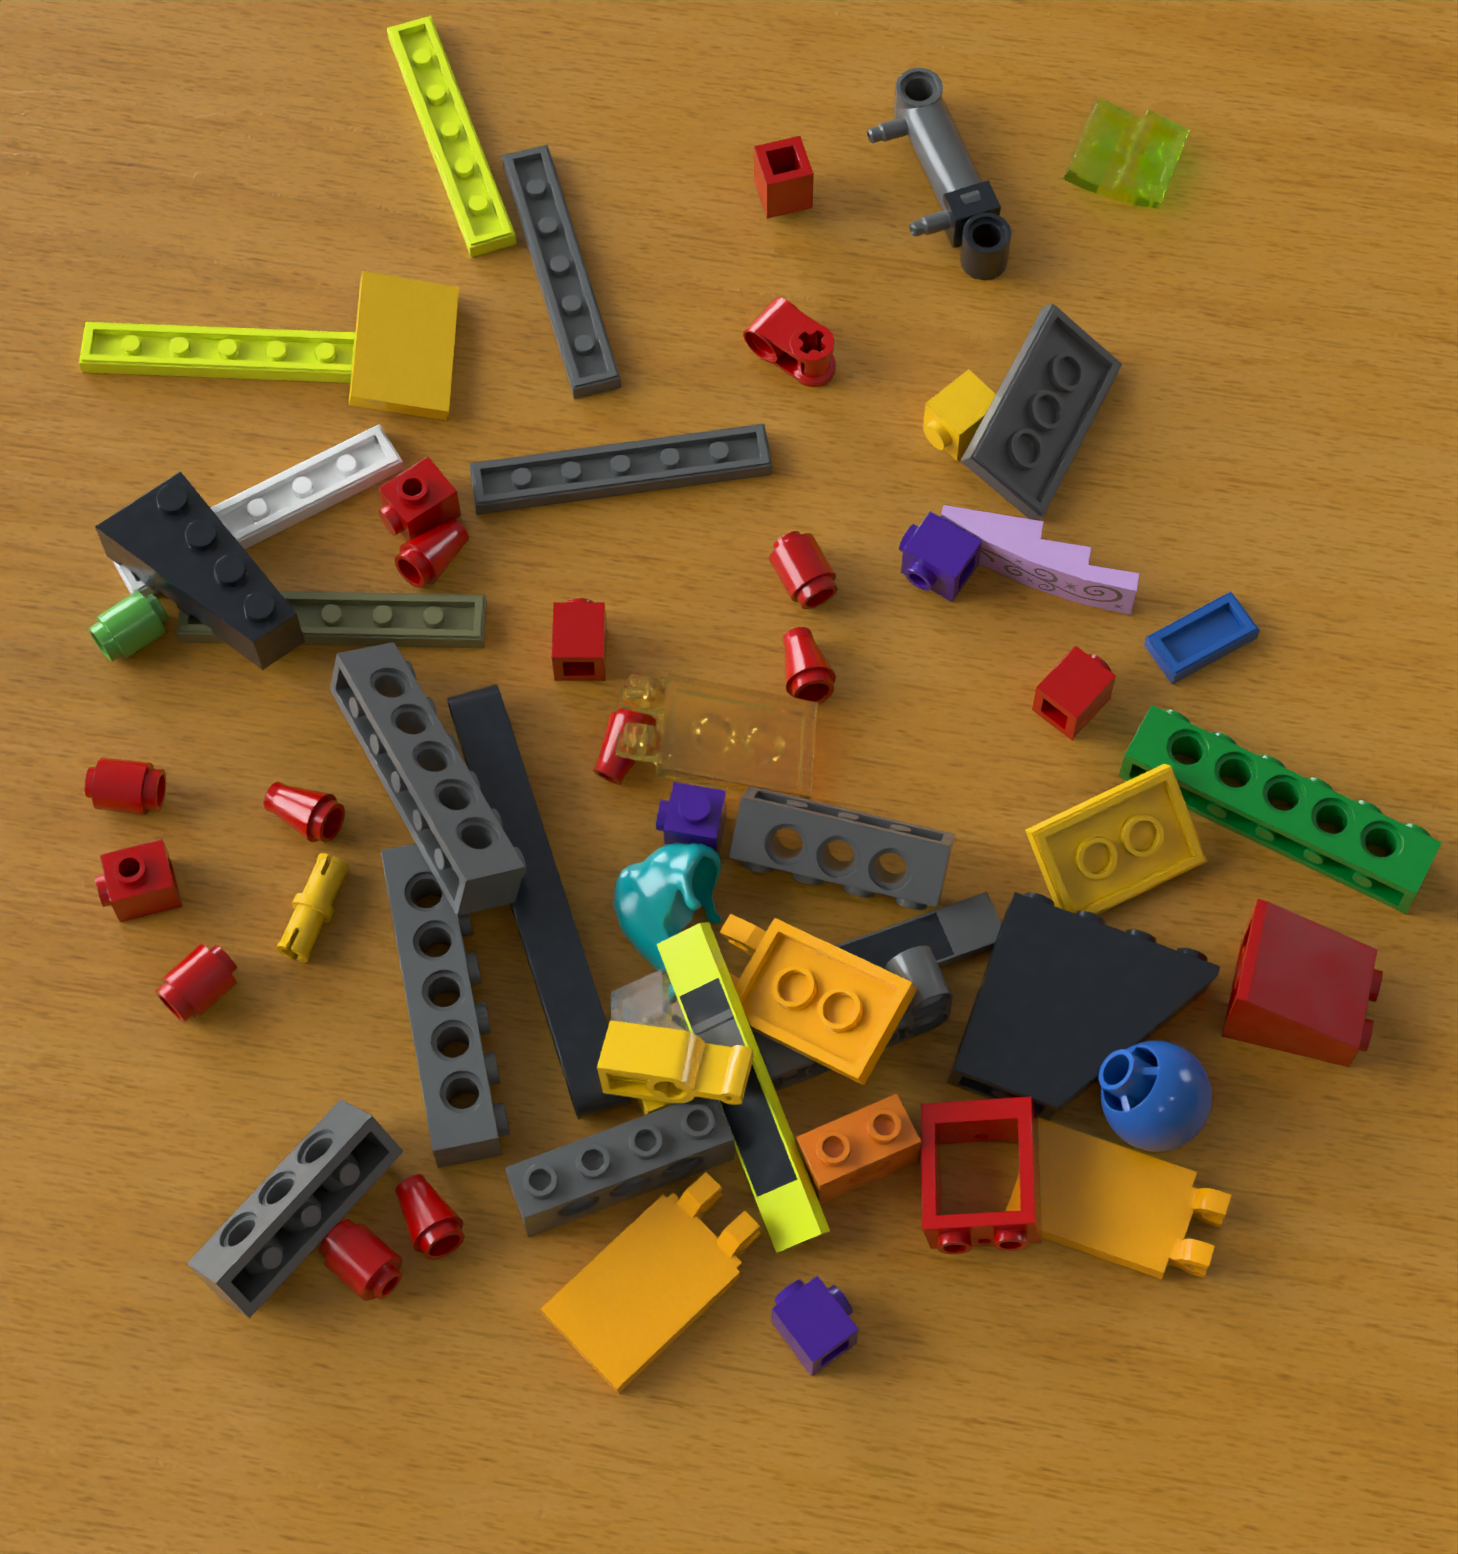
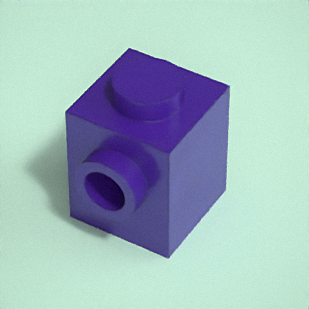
M930 511L920 526L912 524L908 528L900 542L899 550L903 552L901 573L906 575L909 582L917 588L925 591L932 590L953 602L979 565L982 540Z
M674 782L670 800L661 799L657 813L656 830L664 832V844H704L712 847L719 853L726 821V790Z
M818 1275L806 1284L802 1280L791 1283L775 1297L774 1301L777 1305L772 1308V1324L811 1376L818 1373L857 1344L859 1329L849 1317L853 1313L850 1303L837 1286L832 1285L827 1288Z

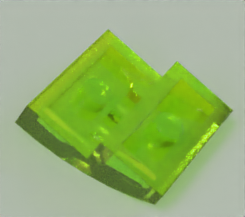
M1099 97L1092 106L1063 180L1095 194L1124 203L1158 208L1162 203L1190 130L1150 109L1145 112L1142 118H1139Z

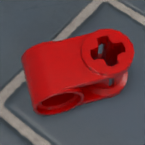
M775 298L743 332L746 344L758 357L774 364L805 386L819 387L825 385L835 375L836 361L832 354L835 339L832 332L826 326L819 324L801 312L794 304L784 298Z

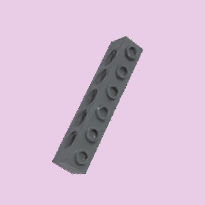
M394 642L337 653L330 691L456 916L514 903L521 880L526 873L523 854L519 848L513 847L503 830L499 813L496 809H491L481 792L478 777L466 767L459 755L458 745L454 736L450 733L447 734L437 717L433 700L424 695L417 683L412 664L403 659Z
M416 843L381 850L385 879L431 1145L437 1167L440 1168L503 1155L499 1137L510 1135L504 1102L493 1104L490 1089L491 1085L500 1084L495 1052L484 1053L481 1035L491 1033L485 1001L475 1003L472 985L482 984L476 952L466 954L463 936L473 935L470 915L456 916ZM427 895H436L441 898L440 902L431 908H421L416 905L422 897ZM436 943H444L450 946L449 951L440 957H429L424 954L428 947ZM445 992H453L460 996L457 1002L449 1007H438L433 1004L435 998ZM452 1042H463L469 1046L463 1055L456 1058H449L441 1054L443 1049ZM462 1092H471L478 1096L475 1104L466 1109H457L450 1105L452 1099Z

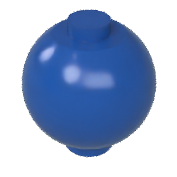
M1146 1041L1135 1044L1126 1050L1120 1049L1112 1052L1101 1065L1099 1082L1102 1086V1109L1112 1130L1126 1143L1145 1151H1170L1190 1142L1205 1126L1212 1108L1213 1094L1211 1082L1201 1062L1185 1048L1166 1041Z

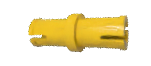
M325 853L319 854L303 893L295 895L292 902L294 912L281 941L276 946V950L283 956L293 960L297 953L298 962H308L310 952L323 924L331 921L335 912L332 904L345 875L350 870L349 865L338 857L333 856L331 863H328L329 855Z

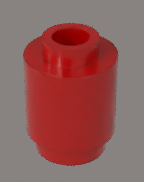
M792 531L783 535L774 543V551L770 554L769 561L792 601L799 602L803 609H812L825 603L836 594L838 590L834 583L836 574L812 534H800L799 531Z
M101 757L96 767H89L87 770L84 787L85 796L92 798L93 806L98 810L146 815L149 810L160 811L163 806L166 793V773L164 769L154 768L150 762Z
M200 944L162 978L164 984L155 993L175 1017L181 1022L186 1023L192 1016L199 1018L237 984L236 979L232 975L237 966L230 956L218 945L209 950L206 946Z
M350 1219L339 1222L325 1236L319 1247V1253L325 1258V1266L364 1301L372 1300L375 1297L379 1299L387 1297L394 1291L402 1279V1273L399 1271L402 1266V1258L363 1223L355 1224Z

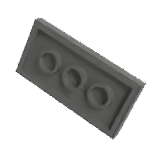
M1052 303L1043 307L965 451L961 462L1027 518L1032 520L1043 518L1122 363L1056 305Z

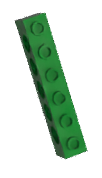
M1153 705L1150 706L1125 752L1119 773L1120 778L1129 781L1162 764L1170 765L1189 811L1404 914H1407L1442 843L1432 838L1428 831L1418 825L1400 823L1382 814L1378 807L1367 801H1354L1335 792L1328 783L1314 777L1305 778L1286 769L1281 761L1272 756L1257 755L1238 746L1226 734L1220 732L1210 733L1191 724L1184 715L1177 711L1162 710ZM1176 754H1186L1192 757L1196 763L1191 765L1182 764L1173 756ZM1226 776L1237 778L1242 782L1243 786L1237 788L1230 787L1221 778ZM1269 800H1283L1289 804L1291 810H1278L1270 804ZM1329 822L1335 825L1340 833L1330 834L1324 832L1317 823ZM1366 846H1380L1387 852L1388 856L1377 857L1371 854Z

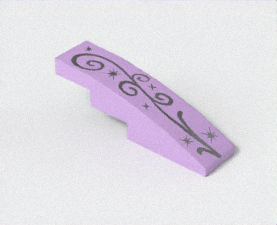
M943 505L941 514L943 519L982 540L979 560L981 565L1031 588L1079 604L1131 615L1137 592L1139 573L1089 565L1091 547L1041 539L1044 521Z

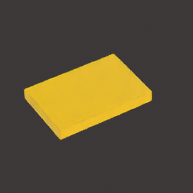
M367 271L362 272L348 405L447 420L450 407L459 287Z
M1162 764L1025 830L1055 907L1072 913L1087 911L1098 915L1208 862L1173 769L1167 764Z

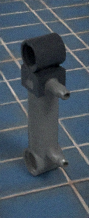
M911 68L903 72L896 82L894 120L880 123L877 127L868 129V140L871 143L886 142L908 135L942 209L940 212L923 216L920 220L911 222L909 229L912 236L930 235L945 230L952 248L961 246L960 263L965 273L978 280L994 279L1005 271L1008 263L1011 241L1010 225L1004 218L1000 217L1001 206L989 180L982 182L942 97V80L929 69Z

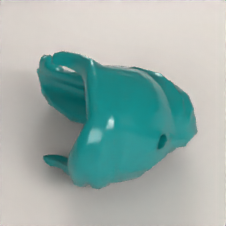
M672 843L664 845L650 854L644 862L631 864L623 869L615 885L613 907L622 933L635 949L663 975L668 995L671 998H674L676 993L656 944L678 934L691 921L693 913L702 905L705 907L707 919L711 923L720 924L722 922L721 916L716 912L713 901V890L720 875L721 860L719 853L712 847L704 844Z

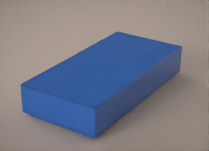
M1230 591L1147 636L1144 646L1171 684H1174L1257 639L1260 630Z

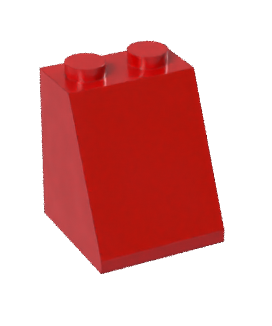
M1257 899L1241 939L1221 1036L1350 1067L1358 1050L1367 1051L1372 1036L1374 1020L1365 1018L1368 1001L1376 1002L1382 983L1383 971L1374 969L1378 950L1269 901Z

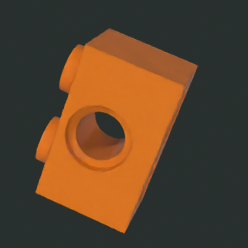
M896 1093L797 1136L796 1145L821 1205L918 1162L921 1140Z

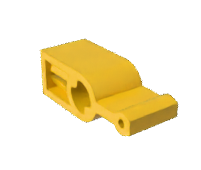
M610 1020L597 1070L603 1093L668 1103H687L693 1100L694 1097H701L738 1105L742 1104L754 1056L751 1048L741 1045L729 1047L707 1044L699 1036L687 1031Z

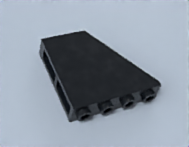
M1015 892L1006 909L947 1083L989 1099L1031 1097L1037 1116L1050 1121L1099 1080L1101 1065L1112 1052L1120 1049L1126 1050L1135 1044L1145 1042L1202 995L1218 976L1220 966L1207 962L1208 958L1199 951L1189 948L1174 950L1156 943L1157 940L1154 936L1144 931L1128 929L1124 932L1105 925L1106 921L1094 913L1087 911L1072 913L1055 907L1054 901L1044 895L1027 892L1022 895Z

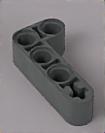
M930 946L913 947L893 957L887 963L885 970L912 982L917 991L885 1049L927 1033L942 1025L950 1016L953 995ZM752 1031L775 1091L782 1090L831 1070Z

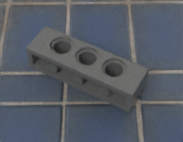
M749 786L741 797L729 858L742 861V867L754 872L770 873L774 868L793 873V879L801 883L822 885L824 881L845 885L844 890L855 896L870 898L879 893L896 897V903L903 907L924 910L927 909V905L938 906L955 834ZM783 828L795 830L801 836L803 846L798 849L784 847L778 840L777 831ZM836 840L848 843L854 851L855 858L850 861L835 859L829 852L828 844ZM885 853H896L904 859L907 869L902 873H890L882 867L880 856Z
M694 1097L690 1102L671 1105L508 1166L505 1170L509 1187L528 1237L732 1161L735 1159L734 1137L719 1100Z
M340 1099L189 1260L187 1265L220 1299L248 1318H251L403 1153V1150L372 1115Z

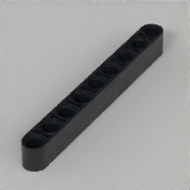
M497 684L448 697L447 702L466 766L469 771H473L478 777L483 796L490 808L496 809L499 813L504 832L513 847L519 848L525 860L526 873L521 880L516 901L510 903L576 1116L580 1120L631 1104L630 1097L606 1094L602 1090L597 1065L608 1025Z

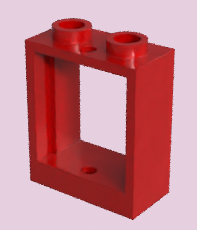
M1016 1097L921 1104L922 1230L930 1248L938 1249L945 1254H963L969 1252L972 1247L994 1246L1002 1251H1019L1025 1249L1028 1244L1042 1243L1038 1117L1032 1098ZM1002 1140L1019 1141L1021 1211L941 1215L940 1144Z

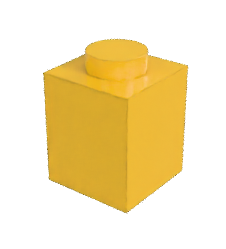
M968 369L925 403L923 421L925 436L935 448L939 450L945 449L957 461L967 450L996 394Z

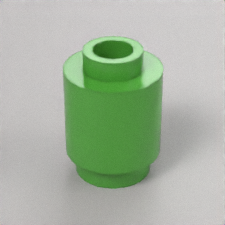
M137 590L96 617L97 623L88 628V631L98 648L112 663L119 657L126 660L164 635L166 630L163 622L168 620L169 617L161 603L152 593L144 597Z

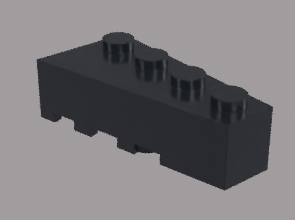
M181 471L95 526L107 557L121 566L123 564L137 574L140 581L152 590H159L174 601L178 609L189 617H195L212 629L215 636L262 670L305 642L297 613Z

